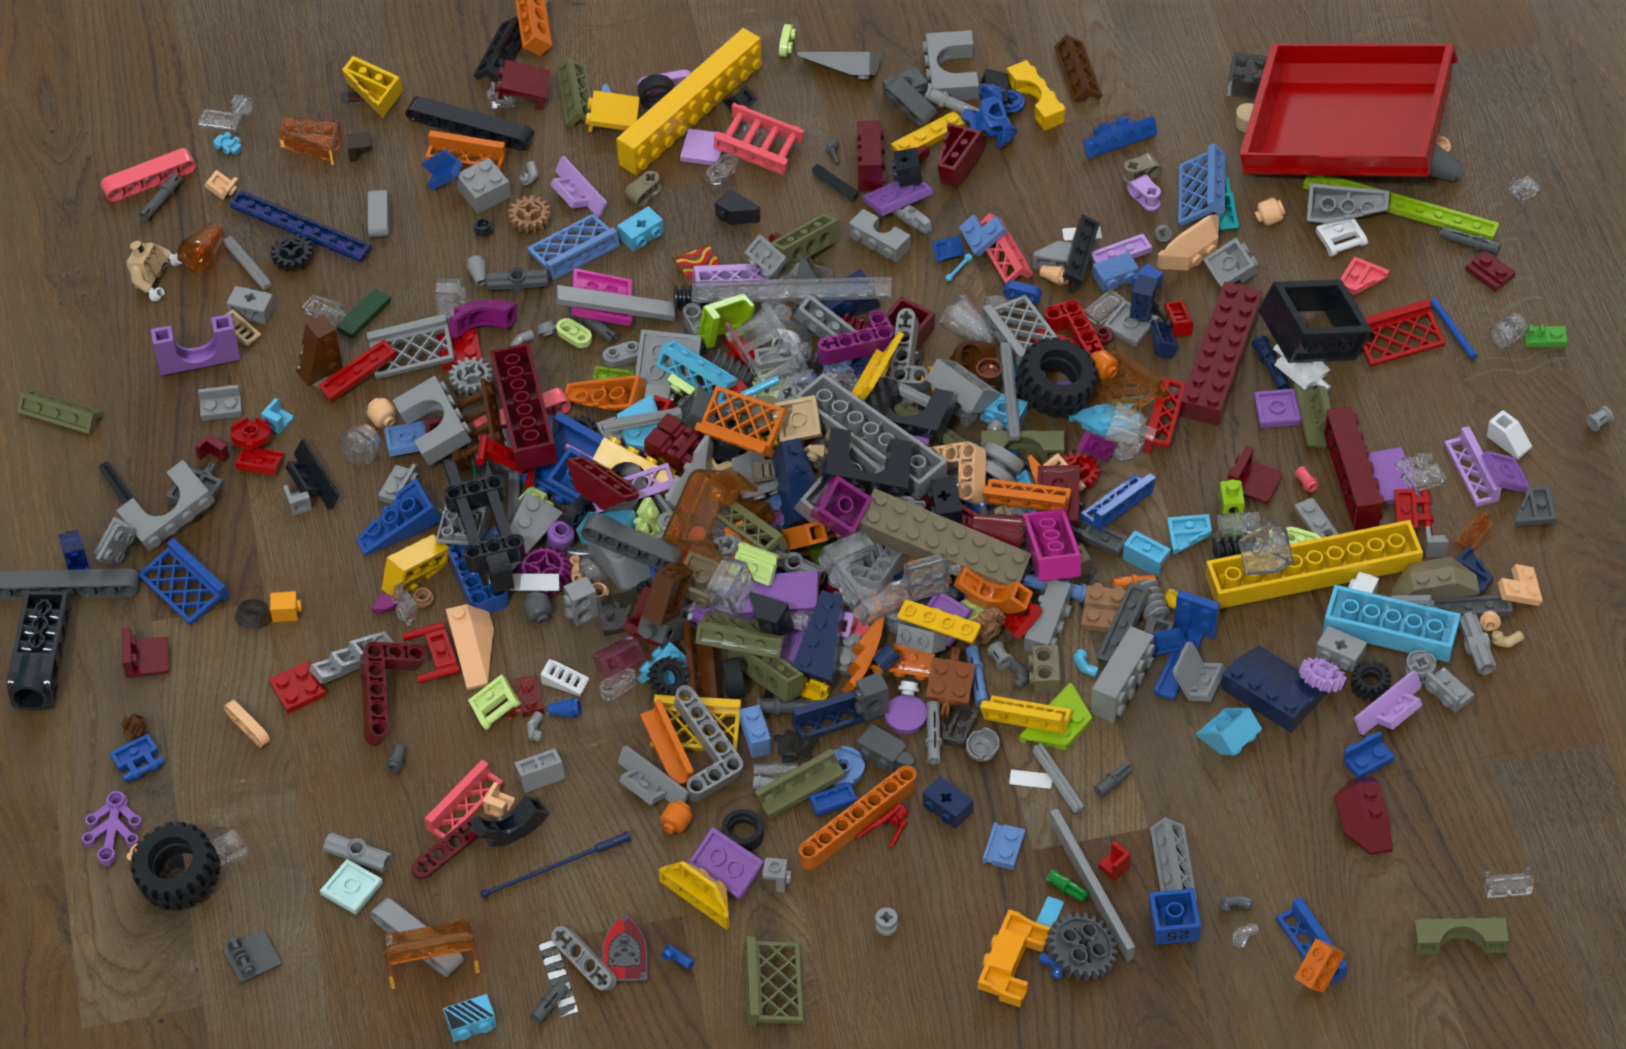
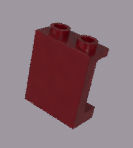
M505 60L504 66H500L497 78H501L500 81H497L495 92H499L498 100H502L503 94L534 100L536 101L535 109L543 110L547 96L550 70Z

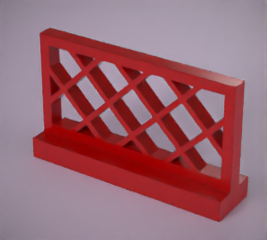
M1428 299L1364 317L1372 330L1370 335L1375 337L1373 343L1366 341L1362 348L1370 367L1445 346L1446 342L1430 310L1431 304ZM1427 317L1430 322L1429 327L1417 323L1418 320ZM1406 323L1413 327L1409 333L1400 329V325ZM1387 328L1394 331L1390 338L1380 334L1381 331ZM1415 328L1426 332L1423 338L1412 334ZM1396 333L1407 337L1405 343L1394 340ZM1428 333L1436 336L1438 341L1430 342L1426 340ZM1378 338L1388 342L1386 349L1375 345ZM1409 339L1420 342L1419 347L1413 348L1408 346ZM1391 344L1402 348L1398 353H1393L1388 349ZM1372 349L1383 353L1382 357L1373 360L1370 354Z

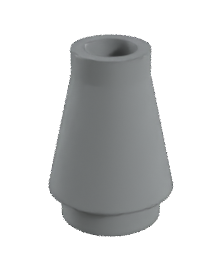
M481 256L470 257L467 260L466 268L474 279L476 286H484L487 284L485 260Z

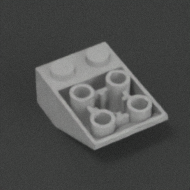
M445 504L436 543L469 545L459 513L448 511ZM489 505L470 509L480 540L489 526L491 518Z

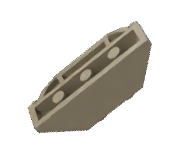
M1451 556L1409 563L1392 587L1393 596L1431 595L1432 599L1480 594L1476 574Z

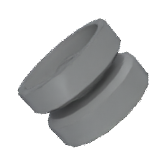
M985 442L982 447L986 451L985 481L997 479L1015 482L1013 475L1021 473L1024 468L1023 461L1003 447L991 442Z

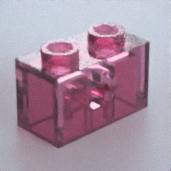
M630 636L592 654L599 674L608 678L645 659L638 640Z

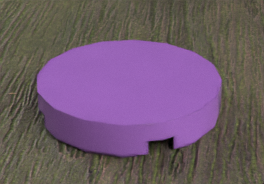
M897 696L889 702V713L884 715L886 724L898 734L908 735L916 733L927 723L926 705L915 696Z

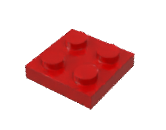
M470 329L458 338L451 336L455 361L443 363L442 369L443 371L452 369V365H458V360L464 362L465 357L469 360L476 357V361L482 358L476 329ZM445 334L436 335L437 340L441 342ZM441 348L439 351L440 357L449 355L448 350Z
M307 661L268 679L270 686L287 714L326 697L323 686L309 671L310 665Z

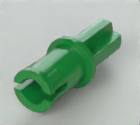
M1052 869L1047 875L1046 881L1060 889L1062 894L1067 893L1080 902H1084L1087 899L1088 891L1073 883L1072 878L1068 879L1055 869Z

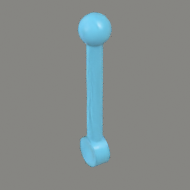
M966 254L964 260L952 273L945 276L946 281H952L953 276L967 262L972 261L971 254Z

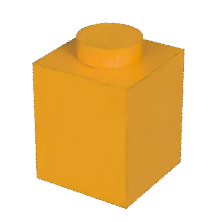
M296 591L271 593L270 612L272 621H298V612H302V601L297 599Z

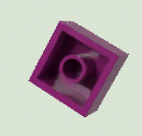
M837 475L826 483L809 516L845 538L854 534L872 497Z

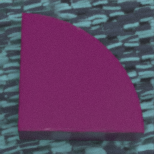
M381 592L372 606V613L382 614L384 611L394 610L401 604L400 599Z

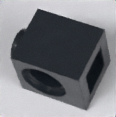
M745 84L734 88L722 101L732 113L733 103L749 108L757 98Z

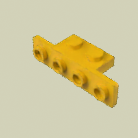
M905 600L897 615L899 620L971 644L974 643L981 629V625L977 622L910 600Z

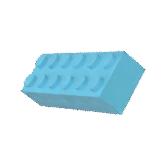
M1334 585L1325 615L1323 633L1330 626L1368 644L1407 653L1415 650H1426L1425 652L1428 654L1432 653L1436 660L1450 662L1461 614Z

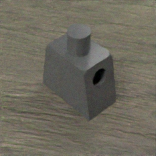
M642 614L637 633L643 638L653 640L662 645L683 638V622L687 621V619L679 616L660 627L643 619Z

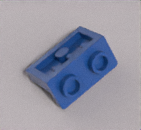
M1380 731L1367 735L1362 741L1350 744L1345 749L1343 763L1356 778H1364L1394 761L1395 756L1382 742L1383 734Z

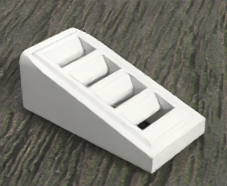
M551 659L548 660L541 672L542 684L580 697L590 681L589 677ZM576 680L580 681L577 687H574Z

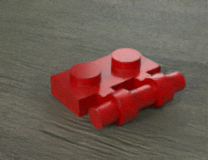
M1394 489L1396 523L1410 520L1414 531L1418 530V523L1423 524L1424 531L1425 526H1430L1431 531L1434 521L1430 511L1432 498L1429 497V490H1421V497H1416L1415 489ZM1417 506L1422 507V514H1417Z

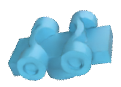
M225 132L223 135L220 134L213 141L214 147L217 150L222 148L225 154L232 153L237 155L242 149L241 144H239L241 140L237 136L231 140L232 136L229 132Z

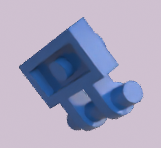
M149 734L109 752L110 758L119 772L126 769L129 770L128 773L122 775L126 783L133 779L136 781L141 778V775L149 771L154 772L158 770L159 766L165 764L162 756L156 759L152 757L159 752ZM146 760V764L136 768V764Z

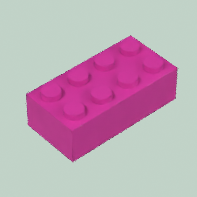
M1065 509L1024 513V539L1028 551L1031 553V559L1038 580L1052 581L1081 576V554Z

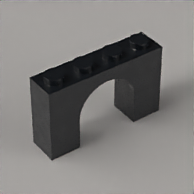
M879 377L865 403L910 435L927 438L929 442L940 443L957 405L954 392L935 388L923 411L913 416H899L892 412V408L899 395L897 380Z
M830 427L825 436L821 481L828 482L831 478L838 475L856 488L867 489L871 493L875 488L894 497L905 494L909 485L913 442L892 438L887 445L884 470L878 473H865L854 466L849 456L851 430Z

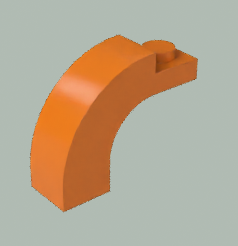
M966 566L960 568L953 585L965 593V599L983 609L988 608L989 610L993 606L995 608L998 607L1005 614L1019 613L1026 610L1033 594L1031 590L1018 581L1007 585L991 583Z

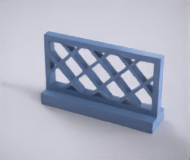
M1215 143L1208 145V152L1179 164L1178 224L1180 226H1184L1212 212H1215L1217 215L1225 213L1226 154ZM1208 159V161H1207V163L1204 165V167L1201 166V165L1203 164V162ZM1192 167L1188 174H1186V169ZM1198 169H1200L1201 171L1194 178V174L1197 172ZM1208 173V176L1205 178V180L1201 181L1204 175ZM1190 180H1192V183L1186 189L1185 186L1188 184ZM1198 183L1201 184L1196 192H1193ZM1207 187L1206 193L1202 196V192ZM1189 195H1193L1186 204L1185 201ZM1199 198L1200 201L1197 203L1195 207H1193V204ZM1207 202L1208 207L1200 210L1203 207V205ZM1191 209V213L1185 217L1187 212Z
M593 213L527 247V251L539 264L547 269L549 277L554 281L573 271L574 268L577 269L619 247L620 244L617 231L613 227L609 228ZM591 222L596 223L595 226H586ZM574 231L579 232L578 235H569ZM592 232V235H583V233ZM556 240H562L561 244L553 242ZM567 240L576 241L575 244H566ZM539 249H545V252H536V251L539 250ZM550 249H559L558 253L549 252Z

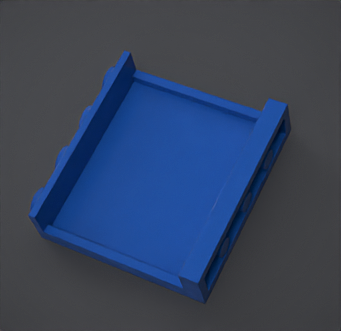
M558 412L554 417L557 424L552 430L558 462L566 452L564 451L566 444H570L594 457L604 437ZM558 462L536 467L533 486L552 496V499L558 504L570 506L575 500L550 487L546 480ZM624 463L617 465L614 469L619 472ZM524 471L523 474L518 472L521 477L520 481L525 484L527 471Z

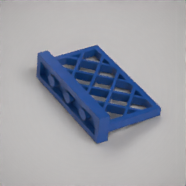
M172 538L167 543L169 547L139 572V578L191 626L221 599L225 602L231 596L226 587ZM170 555L174 558L173 565H163V561ZM185 569L186 577H176V571ZM172 570V577L161 578L162 571ZM151 571H158L157 579H148L146 576ZM185 582L184 590H174L175 583ZM189 582H199V589L189 590ZM161 583H171L170 591H161ZM211 593L214 596L209 601L202 602V594ZM198 594L197 602L187 603L188 595ZM175 595H184L183 603H173V597ZM197 607L196 612L189 618L186 615V608Z

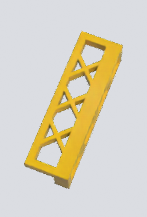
M991 696L990 701L983 700L980 705L984 720L1065 734L1073 714L1072 709L998 696Z

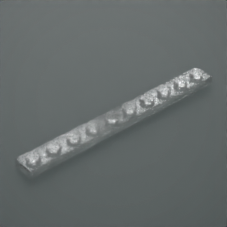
M892 277L693 281L692 302L715 303L743 293L752 302L804 301L809 294L817 300L892 299L893 279Z

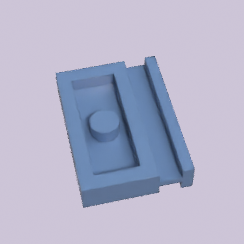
M994 822L983 856V863L989 862L994 866L1014 870L1025 837V829L1009 825L1001 826Z

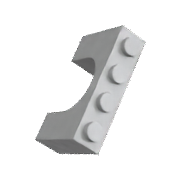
M972 30L926 33V41H923V53H927V55H924L925 67L929 68L926 69V80H930L928 87L932 85V88L936 90L946 91L949 94L948 96L958 100L979 99L977 72L950 73L940 67L941 63L949 59L973 57Z
M436 376L431 377L393 400L407 425L430 412H444L441 423L435 429L414 441L429 466L472 441L468 435L471 432L465 421L461 422V419L464 417L458 407L454 409L453 406L456 403L451 394H446L449 391L444 381L439 382Z
M184 460L166 472L180 491L179 501L172 511L162 516L148 515L134 498L116 510L127 524L137 529L135 535L148 551L158 547L166 538L175 534L178 529L187 522L192 521L195 516L215 502L213 496Z

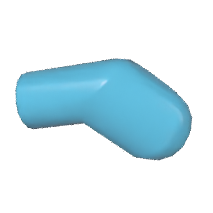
M1078 649L1076 654L1073 655V661L1080 672L1097 678L1100 668L1087 663L1085 659L1087 652Z

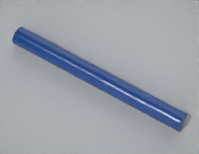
M1436 298L1432 299L1430 304L1471 360L1478 357L1477 353Z

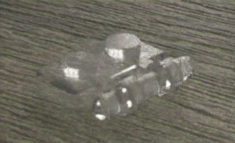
M1422 452L1416 454L1415 457H1404L1400 461L1395 462L1397 470H1404L1401 476L1402 480L1409 489H1415V492L1445 484L1447 480L1446 475L1437 463L1431 465L1428 463V461L1433 460L1431 453L1425 454ZM1413 465H1418L1419 468L1415 469Z

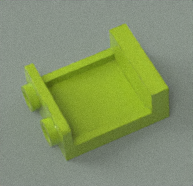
M743 293L703 306L698 335L702 336V342L706 347H714L718 335L739 329L744 335H748L755 309L753 302Z

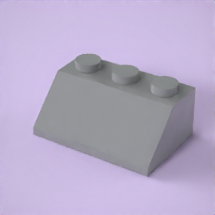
M937 358L925 379L931 383L930 387L932 389L937 388L954 392L956 402L961 404V409L969 414L972 412L981 413L1001 395L999 391L956 361Z

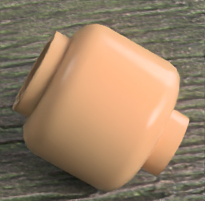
M1273 197L1258 203V211L1255 212L1258 222H1263L1265 226H1271L1282 221L1283 215L1286 214L1280 199L1276 200Z
M375 398L368 405L367 416L376 427L385 428L395 423L397 410L388 399Z

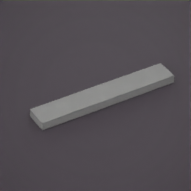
M557 285L555 290L556 304L669 321H674L675 318L674 302Z

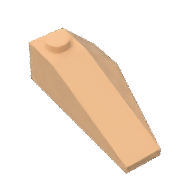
M467 604L446 609L449 629L467 691L487 686L492 640L494 637V627L490 613Z

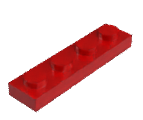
M383 339L318 386L330 402H333L397 356L396 352Z

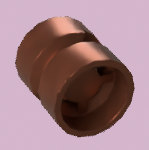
M994 358L980 360L976 365V376L1000 392L1002 389L1001 362Z

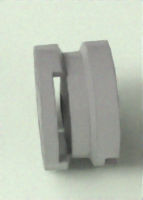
M1415 650L1407 657L1405 674L1407 675L1412 670L1418 672L1420 680H1422L1421 684H1425L1424 678H1426V674L1429 672L1435 674L1437 661L1432 653L1428 654L1425 652L1426 650Z

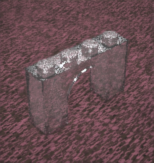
M861 530L824 546L817 559L820 566L830 576L831 582L836 585L842 594L844 601L853 610L855 617L864 626L900 610L903 603L909 600L910 596L899 580L879 589H869L855 581L850 572V565L868 558L875 547L866 532Z

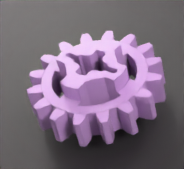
M1309 657L1307 660H1303L1299 669L1300 678L1305 679L1304 682L1311 685L1312 688L1317 687L1319 691L1330 693L1332 690L1336 693L1338 690H1342L1346 681L1345 672L1340 671L1341 668L1334 665L1333 662L1328 663L1326 659L1315 657L1313 660Z

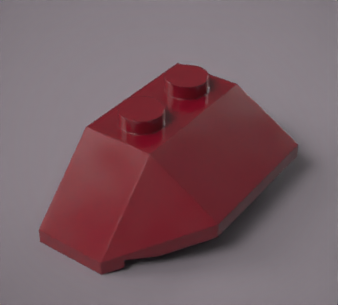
M584 456L567 459V466L576 491L583 495L585 499L596 504L598 508L610 510L639 498L638 488L612 470L596 462L589 461Z
M1372 776L1350 779L1334 796L1344 835L1358 846L1364 848L1370 855L1392 852L1389 816L1379 782Z

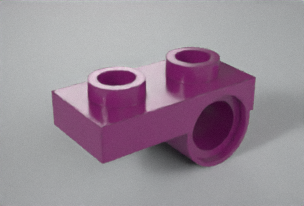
M1086 430L1077 449L1104 462H1108L1117 444L1097 433L1094 434Z

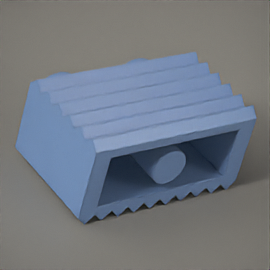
M1129 252L1092 264V276L1103 292L1114 290L1123 284L1132 283V277L1139 272V267Z
M755 705L741 709L740 724L751 757L756 758L771 754L772 740L761 706Z

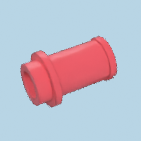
M1305 466L1298 468L1295 475L1303 484V489L1308 492L1317 490L1319 486L1317 478L1312 477Z

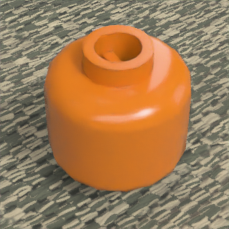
M1105 350L1096 351L1090 356L1095 362L1094 367L1097 368V377L1100 380H1108L1117 375L1118 360Z
M679 800L670 802L660 815V821L663 824L662 828L669 834H674V832L683 833L692 820L691 808Z

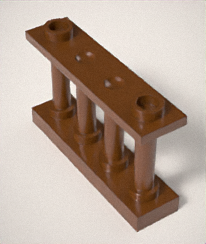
M482 378L480 379L482 390L461 401H455L456 405L453 407L454 409L458 407L460 412H462L464 408L484 399L485 406L463 416L464 418L461 419V422L465 421L468 424L486 414L487 422L471 429V432L468 433L469 437L472 439L489 430V439L504 445L505 436L502 433L496 400L497 390L492 383ZM479 443L468 449L466 444L451 453L455 464L463 471L471 468L469 459L473 453L478 452Z

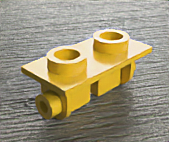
M803 676L802 695L800 696L810 700H824L828 698L832 687L827 685L826 682L822 683L813 679L807 680V677Z

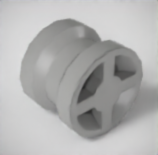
M881 908L878 910L875 916V927L879 934L890 936L897 931L898 916L895 910L891 908Z

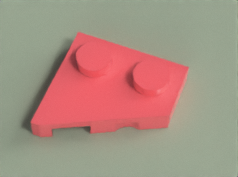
M1354 256L1340 279L1350 294L1357 295L1388 278L1390 270Z

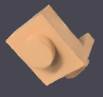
M216 170L204 187L224 200L227 195L231 196L237 189L235 183L238 178L234 177L231 181Z

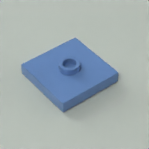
M424 421L384 428L389 457L419 451L414 441L427 434Z

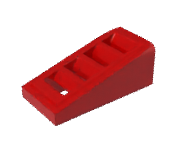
M1184 301L1164 303L1167 319L1172 321L1171 329L1174 337L1192 335L1193 321Z

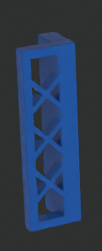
M1151 473L1142 479L1136 474L1081 512L1080 518L1098 531L1150 495L1154 490L1156 477Z
M1301 897L1293 900L1292 909L1276 916L1277 922L1303 960L1315 939L1328 942L1334 946ZM1294 916L1298 921L1297 927L1287 925L1285 919ZM1298 933L1307 935L1310 939L1309 944L1299 942L1297 939ZM1344 959L1341 961L1329 985L1346 977L1348 965Z

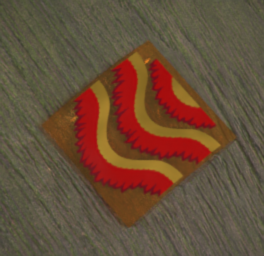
M708 243L672 258L680 276L683 275L689 288L690 285H693L694 266L722 265Z

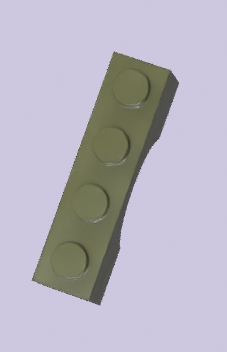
M981 431V447H983L985 442H991L1008 451L1028 450L1037 454L1043 463H1046L1057 453L1061 457L1064 455V431H1020L1019 441H1011L1008 431Z
M1494 916L1489 918L1467 917L1465 919H1453L1450 917L1443 919L1422 918L1415 920L1413 936L1416 955L1439 954L1441 947L1446 942L1457 938L1468 939L1476 943L1483 953L1507 952L1509 938L1506 918Z

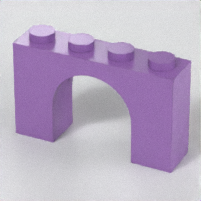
M231 314L211 317L214 336L207 344L197 348H185L178 345L174 340L171 325L151 329L160 374L166 375L241 360Z

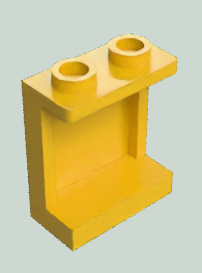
M594 90L593 98L588 99L587 109H591V112L586 114L585 124L589 125L588 132H592L593 126L627 130L637 121L640 97Z

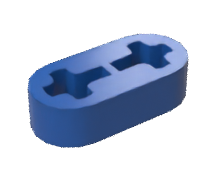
M1008 281L1003 289V295L1010 300L1026 295L1032 304L1035 305L1039 302L1042 291L1034 285Z

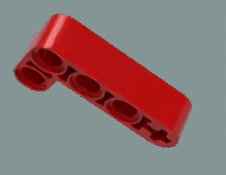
M1068 300L1051 305L1045 309L1044 319L1054 332L1067 329L1071 338L1081 346V349L1086 350L1090 354L1089 358L1094 352L1104 350L1100 339L1078 301Z

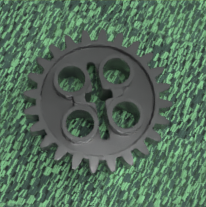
M1078 912L1073 917L1070 913H1067L1065 918L1060 916L1057 921H1054L1047 932L1048 936L1045 942L1048 945L1046 950L1052 951L1048 958H1055L1056 961L1053 966L1061 965L1060 972L1062 973L1067 970L1069 978L1072 974H1075L1077 981H1079L1081 976L1084 977L1086 982H1088L1090 977L1094 980H1097L1099 975L1104 977L1117 960L1115 957L1118 951L1115 948L1118 943L1112 942L1115 935H1108L1110 927L1103 928V920L1099 923L1095 922L1096 916L1088 919L1087 913L1083 917H1080Z

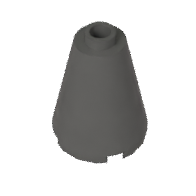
M1436 143L1429 176L1452 182L1455 179L1459 180L1464 171L1461 168L1462 163Z

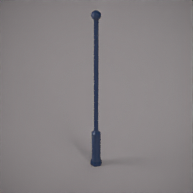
M625 831L623 834L595 844L594 848L489 890L483 889L480 894L483 898H487L493 892L593 852L599 853L624 842H630V834L628 831Z

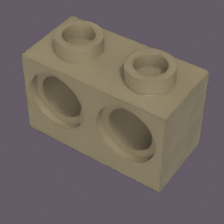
M1058 645L1032 646V654H1028V667L1033 669V672H1029V685H1034V693H1060Z

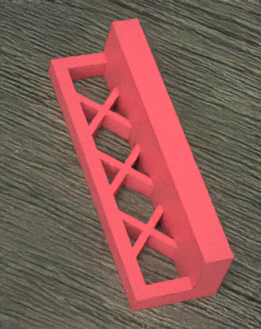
M989 213L981 221L982 226L989 222L995 215ZM1009 231L997 241L996 248L990 247L986 250L1005 284L1008 281H1014L1019 275L1029 279L1034 274ZM1000 252H1005L1004 262H999ZM1008 266H1013L1015 271L1008 276Z
M481 760L425 817L427 831L439 839L445 837L447 834L438 830L442 825L452 824V829L448 832L450 833L463 821L472 818L483 807V800L490 788L482 789V784L487 779L493 783H499V788L504 785L503 780L490 773L489 764ZM480 795V800L477 803L468 804V799L471 796ZM458 810H466V814L463 817L454 818L453 816Z

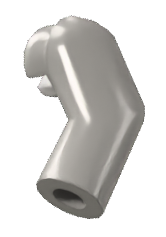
M529 161L526 164L528 173L524 172V176L520 175V181L523 185H531L539 176L534 161Z
M532 330L516 335L510 346L523 344L535 339Z

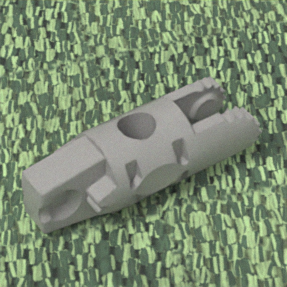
M910 204L892 212L893 215L916 230L925 234L932 231L929 218Z

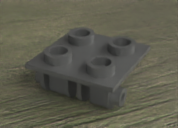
M264 930L242 940L231 936L227 940V946L223 948L240 983L282 965Z

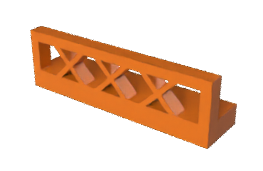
M430 130L428 135L429 148L425 155L426 160L434 156L432 155L433 150L443 151L446 149L452 155L455 153L461 154V157L457 159L463 163V167H471L490 158L491 160H499L496 166L500 171L506 158L505 142ZM474 156L480 158L477 161L469 160V158H472Z
M989 479L988 485L984 486L982 494L986 504L1043 511L1065 509L1067 513L1072 491L1071 488Z
M661 699L654 701V709L640 714V719L666 775L683 787L687 785L689 778L694 776V770Z

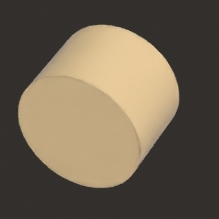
M1244 103L1237 108L1235 124L1242 132L1247 130L1254 106L1252 103Z

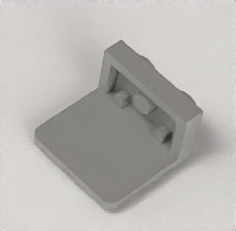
M750 452L734 457L731 460L742 499L753 497L754 500L766 497V492H768V495L778 493V480L754 482L752 461L764 460L765 457L763 455ZM762 464V473H763V476H764V468H763V464Z
M113 517L94 551L97 555L96 560L117 566L123 560L124 552L128 545L133 542L137 529L118 517Z
M1186 642L1173 668V675L1188 701L1211 702L1226 668L1223 663H1204L1193 642Z

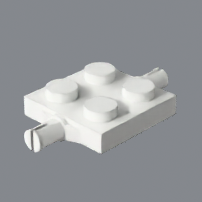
M1278 344L1275 345L1273 350L1282 356L1275 363L1277 368L1304 390L1311 386L1320 385L1325 386L1327 392L1329 391L1331 386L1323 378L1328 375L1330 369L1322 361L1288 363Z

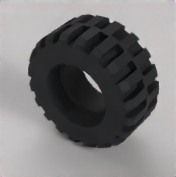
M1053 337L1052 340L1045 338L1041 339V342H1034L1025 351L1017 369L1015 380L1017 382V390L1021 392L1020 396L1024 401H1028V405L1031 408L1038 409L1037 412L1041 414L1044 412L1052 417H1055V415L1066 417L1067 414H1076L1077 411H1081L1088 403L1096 386L1098 372L1097 368L1094 367L1095 362L1093 358H1089L1090 354L1086 350H1082L1079 344L1071 343V340H1060L1059 337ZM1051 369L1059 371L1067 376L1072 384H1056L1047 379L1042 370Z
M173 822L165 823L164 827L158 826L154 828L152 833L149 834L148 832L143 836L144 840L142 842L139 841L136 845L137 852H133L131 857L133 861L130 865L132 877L145 898L154 906L159 905L164 910H169V907H171L173 911L180 910L181 907H185V909L190 908L193 903H200L204 895H209L212 892V885L215 886L217 884L218 877L216 875H219L221 870L219 855L207 835L193 824L186 825L185 822H177L176 825ZM181 853L193 855L190 866L183 874L171 879L159 878L160 869L169 858Z

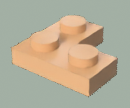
M1515 564L1511 569L1514 580L1501 578L1498 582L1502 600L1539 606L1543 600L1534 567Z

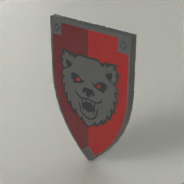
M624 913L613 923L606 934L602 948V962L615 974L617 981H648L647 946L644 936L636 923ZM602 976V979L606 982L607 977Z

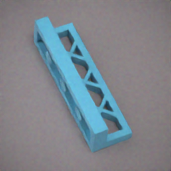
M675 340L662 345L656 366L669 374L673 373L694 388L700 385L696 375L702 376L705 385L702 387L710 399L714 392L712 385L725 389L736 386L738 378ZM666 355L671 358L673 366L663 363ZM679 366L687 367L689 375H683ZM720 392L717 401L725 400L726 394Z

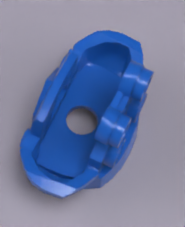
M984 83L980 85L979 93L983 98L979 112L974 113L971 109H965L961 114V119L963 122L969 123L971 129L985 131L989 138L997 136L996 147L1000 150L1011 142L1015 134L1018 133L1017 127L1011 126L1004 108L1005 89H1001V87H997L994 84Z

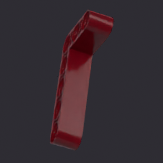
M373 641L369 642L364 648L360 657L364 737L368 744L373 746L381 744L389 729L385 669L417 670L426 655L425 649L421 645Z

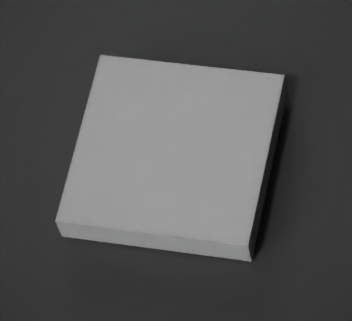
M1124 300L1103 326L1110 328L1113 336L1137 347L1151 331V320H1158L1159 317L1152 314L1149 323L1130 318L1131 303Z

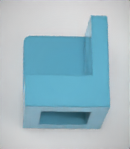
M277 398L261 413L262 419L266 420L270 424L271 430L278 434H281L294 420L292 414L281 409L280 401Z

